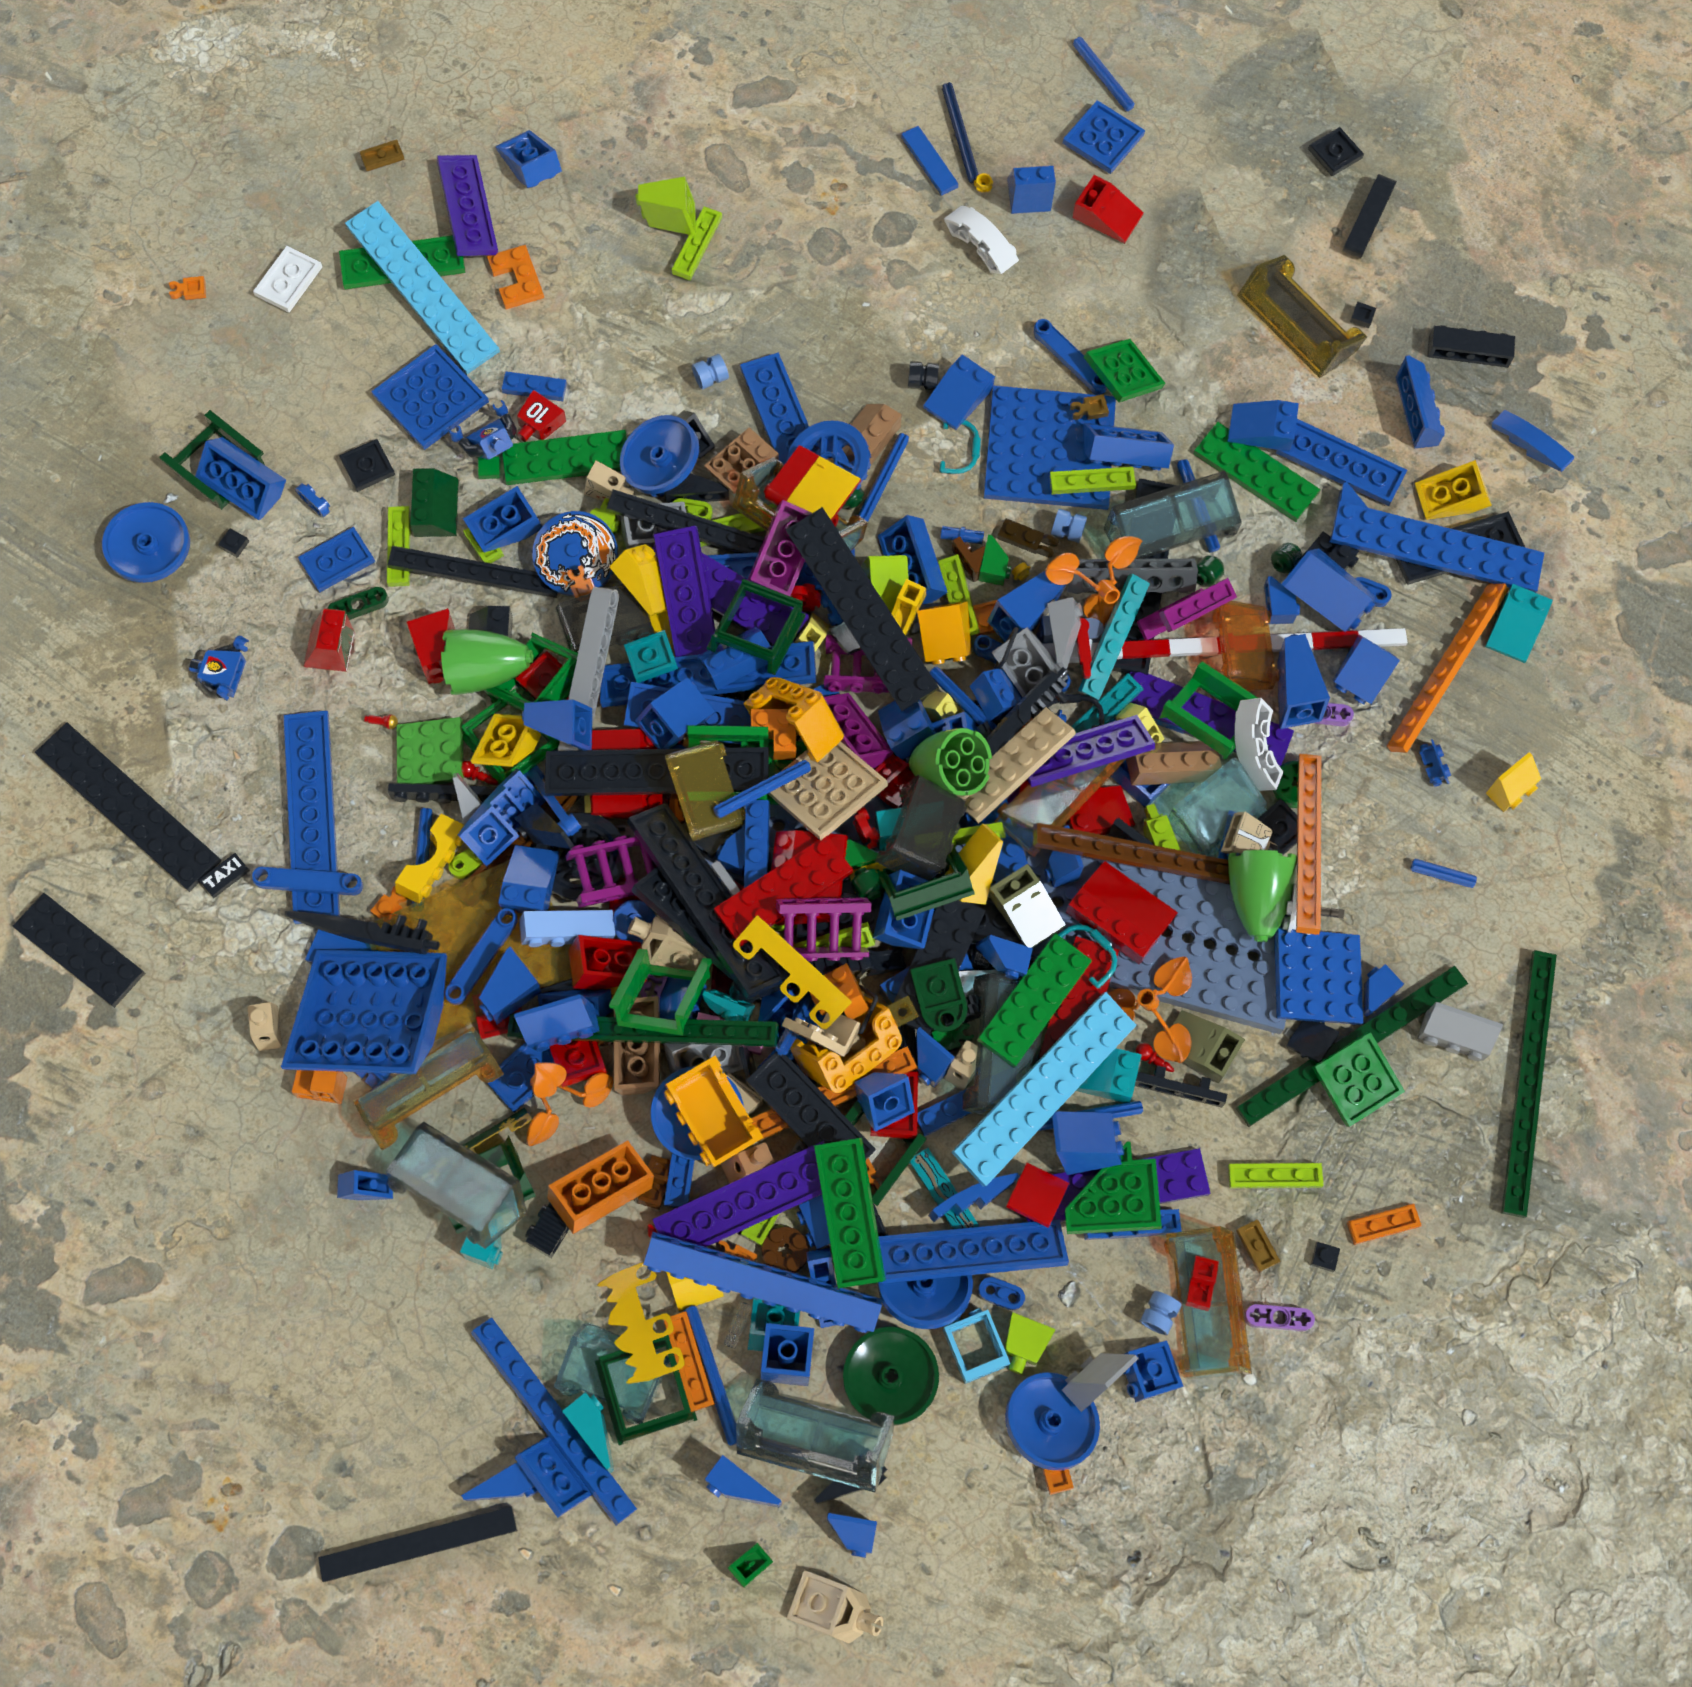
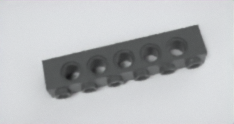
M1195 558L1134 559L1125 568L1117 569L1112 566L1114 578L1117 581L1115 587L1120 593L1129 574H1134L1150 583L1147 592L1187 593L1195 592L1198 568ZM1079 559V566L1076 570L1086 577H1091L1089 579L1095 584H1098L1103 579L1111 580L1110 578L1107 579L1110 577L1108 570L1109 561L1107 559ZM1074 574L1072 581L1066 584L1067 593L1098 594L1093 586L1077 574Z

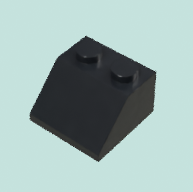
M486 606L470 614L469 629L494 632L512 638L513 615L510 606Z

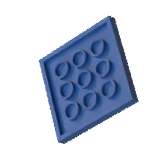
M437 344L371 391L373 397L423 450H426L446 435L449 429H454L455 425L462 423L489 402L488 397Z
M1278 928L1274 934L1277 1019L1354 1025L1363 1024L1360 935L1332 932L1306 935V933H1297L1293 929L1290 933L1287 930H1283V928Z

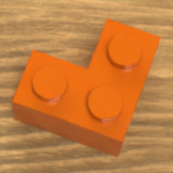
M751 709V727H768L769 739H773L774 760H795L796 728L786 719L789 709Z
M847 963L824 975L852 1001L844 1011L848 1018L855 1019L868 1012L867 1002ZM809 992L815 1005H817L820 1001ZM819 1010L822 1016L827 1013L825 1010Z
M297 1070L292 1093L296 1098L342 1104L348 1077L343 1071Z

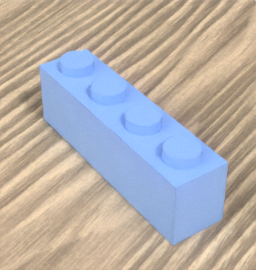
M613 910L524 911L519 919L522 945H529V947H540L544 944L560 947L565 944H572L578 935L609 939L615 937Z

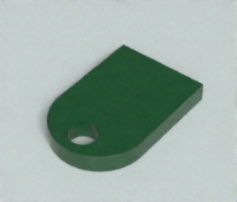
M955 958L910 969L924 1022L930 1028L939 1032H949L958 1028L966 1018L967 1002ZM948 1013L952 1015L954 1021L951 1026L942 1025L940 1018L943 1014Z

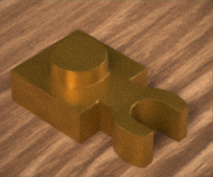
M1104 394L1084 398L1083 404L1073 402L1070 405V410L1076 409L1079 411L1073 413V420L1081 419L1083 415H1087V419L1091 420L1107 417L1109 414Z

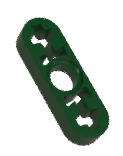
M374 587L332 602L327 609L345 611L349 620L384 608L389 602V597L384 588ZM378 594L381 596L380 601H377L376 595ZM366 598H369L370 605H368ZM362 601L364 605L361 609H353V603ZM346 605H348L350 612H347Z

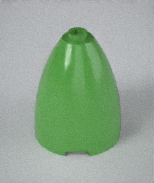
M471 629L446 630L443 635V641H446L444 652H441L442 669L446 685H451V695L475 693L496 687L518 676L529 668L530 663H533L532 650H529L525 644L505 635Z
M967 728L949 729L936 733L922 741L912 751L909 758V767L913 775L931 789L950 795H972L980 791L990 777L988 775L989 759H992V754L987 741L979 732Z
M1246 850L1241 853V856H1236V853H1230L1228 855L1230 888L1238 916L1248 935L1254 937V941L1267 942L1268 938L1273 937L1286 915L1287 902L1291 901L1296 879L1297 855L1289 853L1288 857H1285L1283 854L1278 853V851Z

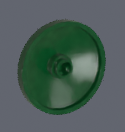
M898 1327L875 1329L874 1332H869L862 1336L849 1351L843 1370L844 1389L851 1405L867 1420L885 1426L903 1425L921 1416L933 1402L939 1385L938 1363L929 1345L915 1333Z

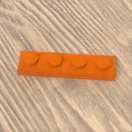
M685 1311L670 1316L674 1330L669 1334L672 1348H680L685 1361V1365L679 1369L691 1412L713 1406L715 1403L688 1314ZM664 1320V1323H665V1326H666V1329H667V1328H668V1323H667L666 1320ZM674 1354L676 1362L678 1364L679 1357L678 1355Z

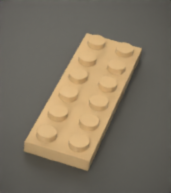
M1045 707L996 752L992 759H989L988 775L990 777L980 791L972 795H950L949 797L979 824L1076 734L1075 730Z

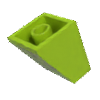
M685 176L638 185V193L635 194L636 203L638 206H641L642 217L647 220L649 227L696 235L695 201Z
M868 556L861 567L892 613L896 599L906 579L909 580L907 556Z

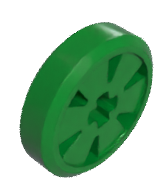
M1294 760L1280 766L1283 774L1277 789L1273 790L1275 797L1278 800L1282 799L1291 808H1297L1298 788L1292 786L1294 780L1298 783V761Z

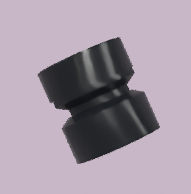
M910 361L908 388L919 389L921 386H924L926 390H934L937 387L939 363L928 362L926 365H923L920 361Z

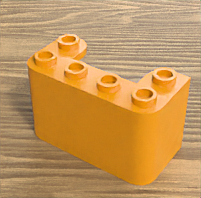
M776 677L769 678L759 690L752 693L749 699L743 703L750 716L751 709H789L786 719L795 726L796 735L801 736L809 751L807 754L810 760L818 763L844 737V733L822 693L788 680Z
M864 996L867 1005L870 1008L873 1000ZM877 1002L864 1032L857 1034L864 1037L866 1041L865 1047L858 1053L849 1050L843 1057L824 1047H816L815 1043L811 1041L804 1044L799 1039L794 1041L790 1050L799 1069L808 1078L835 1093H840L893 1054L900 1047L902 1037L890 1009ZM867 1012L853 1019L860 1023V1028Z
M716 1055L667 1083L665 1086L667 1090L664 1091L669 1104L675 1103L679 1110L675 1114L682 1126L687 1124L691 1132L688 1133L691 1142L694 1146L698 1144L702 1152L699 1155L705 1166L711 1165L712 1168L763 1138L758 1127L756 1128L755 1125H752L753 1120L747 1114L726 1078V1074L722 1073L723 1070Z

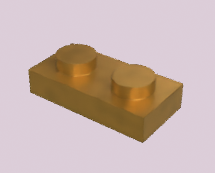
M397 139L359 151L367 172L405 160Z
M1258 1219L1236 1230L1258 1273L1281 1262Z

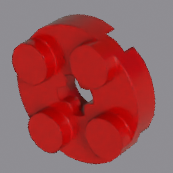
M813 584L794 586L790 597L803 601L802 612H811L815 610V606H818V608L821 606V594L815 590Z
M862 807L854 813L856 820L852 822L863 844L868 842L867 848L873 849L877 847V842L880 838L875 827H870L868 819H870L865 807Z

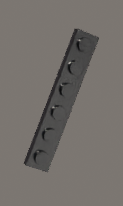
M388 784V793L391 799L397 802L416 800L420 803H427L429 800L447 804L451 803V801H458L455 785ZM469 786L482 802L497 788L492 786Z

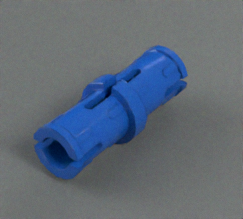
M942 526L941 539L954 540L960 536L963 542L982 545L984 531L966 529V527L953 528Z

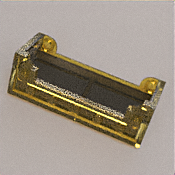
M1286 255L1257 265L1237 296L1319 378L1325 376L1358 351L1367 336L1357 327H1352L1346 332L1292 279L1295 267Z

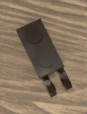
M1005 518L997 536V539L1048 558L1053 556L1054 551L1045 545H1040L1041 542L1053 547L1058 546L1059 540L1052 535H1044L1043 532Z

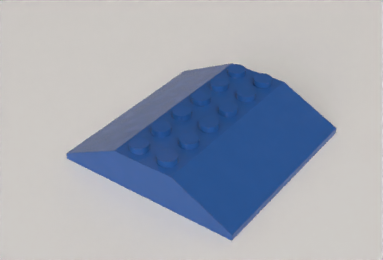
M316 950L281 1068L287 1070L416 1074L433 1047L443 1009L447 963L446 953H427L425 955L413 952Z

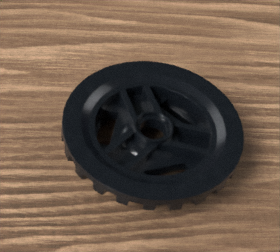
M573 813V816L582 827L573 836H569L574 846L583 845L584 848L590 847L598 839L609 843L614 842L613 839L622 836L610 821L601 816L591 815V813ZM537 844L536 846L538 849L557 851L559 848L543 844ZM565 848L558 859L552 893L559 895L563 899L567 898L577 901L578 896L582 894L583 887L582 884L570 883V879H580L575 859L566 860V854L570 849ZM615 850L609 852L610 855L607 856L613 882L617 883L621 880L624 870L619 851ZM597 854L588 856L585 863L589 878L592 879L591 886L595 888V891L601 890L605 884Z

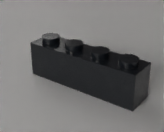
M1434 325L1429 335V358L1509 368L1514 359L1515 336L1505 333L1497 334L1487 331Z

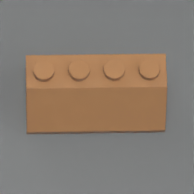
M867 404L851 424L863 435L868 443L871 453V465L901 427L902 414L886 404ZM847 445L842 449L850 462L854 461L855 455L851 448ZM832 458L826 459V460H828V461L834 463V459H832Z
M1202 741L1155 743L1154 750L1126 758L1131 785L1214 782L1222 771L1219 753Z
M659 996L636 998L628 1014L660 1018ZM614 1042V1090L624 1096L645 1094L657 1089L660 1086V1043Z

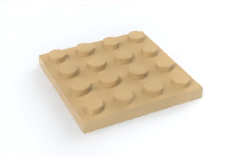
M841 741L818 763L810 760L807 749L783 770L802 760H807L811 765V771L768 793L770 797L820 840L832 833L888 786L885 778Z

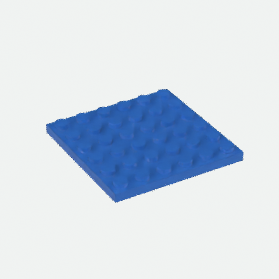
M993 385L984 499L1108 510L1110 491L1051 494L1049 475L1050 472L1112 468L1110 462L1093 463L1085 455L1083 426L1084 423L1114 426L1116 405L1114 396L1104 395L1109 410L1107 417L1088 420L1087 415H1083L1081 419L1073 420V413L1079 411L1076 409L1070 410L1071 403L1080 402L1083 404L1084 398L1098 395Z

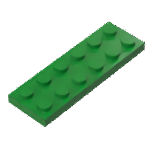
M453 235L412 241L440 276L466 273L464 257L457 256ZM364 248L339 251L344 290L392 283Z
M1217 422L1194 450L1193 455L1294 522H1297L1321 489L1256 446L1228 442L1229 429Z
M626 430L513 443L511 448L502 452L506 485L587 476L595 461L619 472L621 471L620 455L627 440Z
M1055 933L977 1041L1015 1068L1092 960Z
M862 1138L814 1146L838 1289L886 1281Z

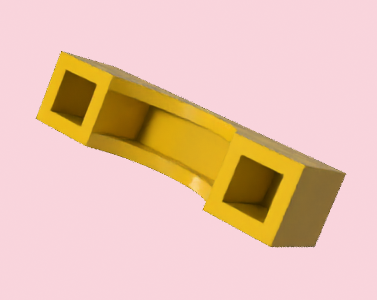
M906 579L891 613L905 636L926 597V588Z
M442 813L439 815L430 829V841L436 847L434 856L429 861L420 865H406L395 881L396 893L418 904L421 903L423 898H427L430 895L432 884L435 880L438 881L441 878L444 866L453 860L456 848L464 843L458 836L464 824Z

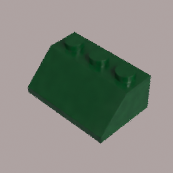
M435 468L413 469L410 526L414 537L457 536L458 478Z

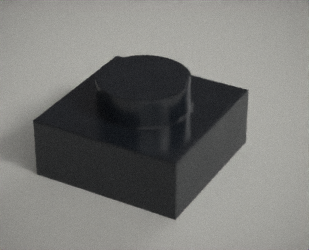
M1357 301L1350 322L1370 328L1377 308Z
M230 528L218 546L220 549L238 558L250 541L247 537Z
M1316 1242L1311 1266L1334 1272L1340 1248Z

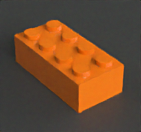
M627 1140L548 1185L547 1199L572 1234H575L652 1189L654 1175Z

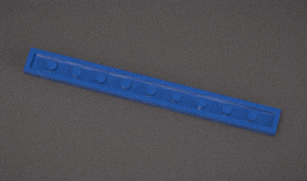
M491 1317L471 1332L472 1336L613 1523L617 1526L637 1510L635 1505L593 1453Z

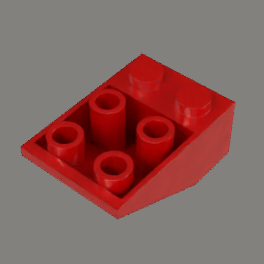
M1093 175L1075 202L1072 218L1125 244L1144 215V212L1112 183Z

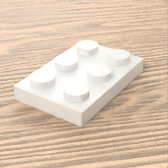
M286 246L254 289V295L290 313L322 269V264Z

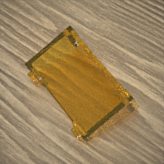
M717 740L665 755L693 842L745 825L746 813L744 807L722 818H718L714 813V806L735 796L723 760V756H727L723 743L718 744Z

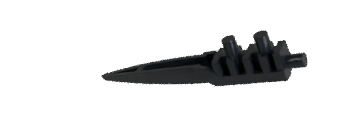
M1064 667L1057 673L1049 671L990 733L986 741L992 756L1031 718H1035L1047 707L1054 697L1062 704L1069 699L1062 691L1067 686L1063 679L1069 673Z
M285 911L287 917L308 926L368 944L425 955L429 949L438 950L440 946L439 941L432 940L433 935L425 930L428 921L424 919H419L417 927L411 929L405 926L407 917L398 915L396 924L390 925L387 922H383L382 928H380L378 923L370 921L366 922L317 913Z

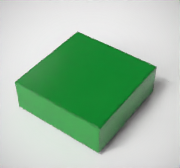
M499 456L489 460L478 457L479 479L500 478Z

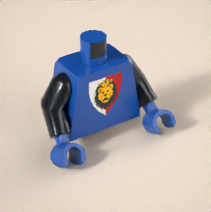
M500 400L502 403L500 408H496L493 404V409L497 416L501 418L463 438L459 425H455L457 431L455 433L449 429L451 440L458 442L459 446L471 458L480 457L489 460L513 446L511 440L514 438L517 429L512 418L507 414L508 409L503 400Z
M239 635L229 645L206 651L203 661L191 660L189 665L190 672L198 673L197 678L201 683L202 689L211 698H223L228 701L229 697L234 698L246 664V660L240 652L248 650V647L244 646V644L249 642V640Z

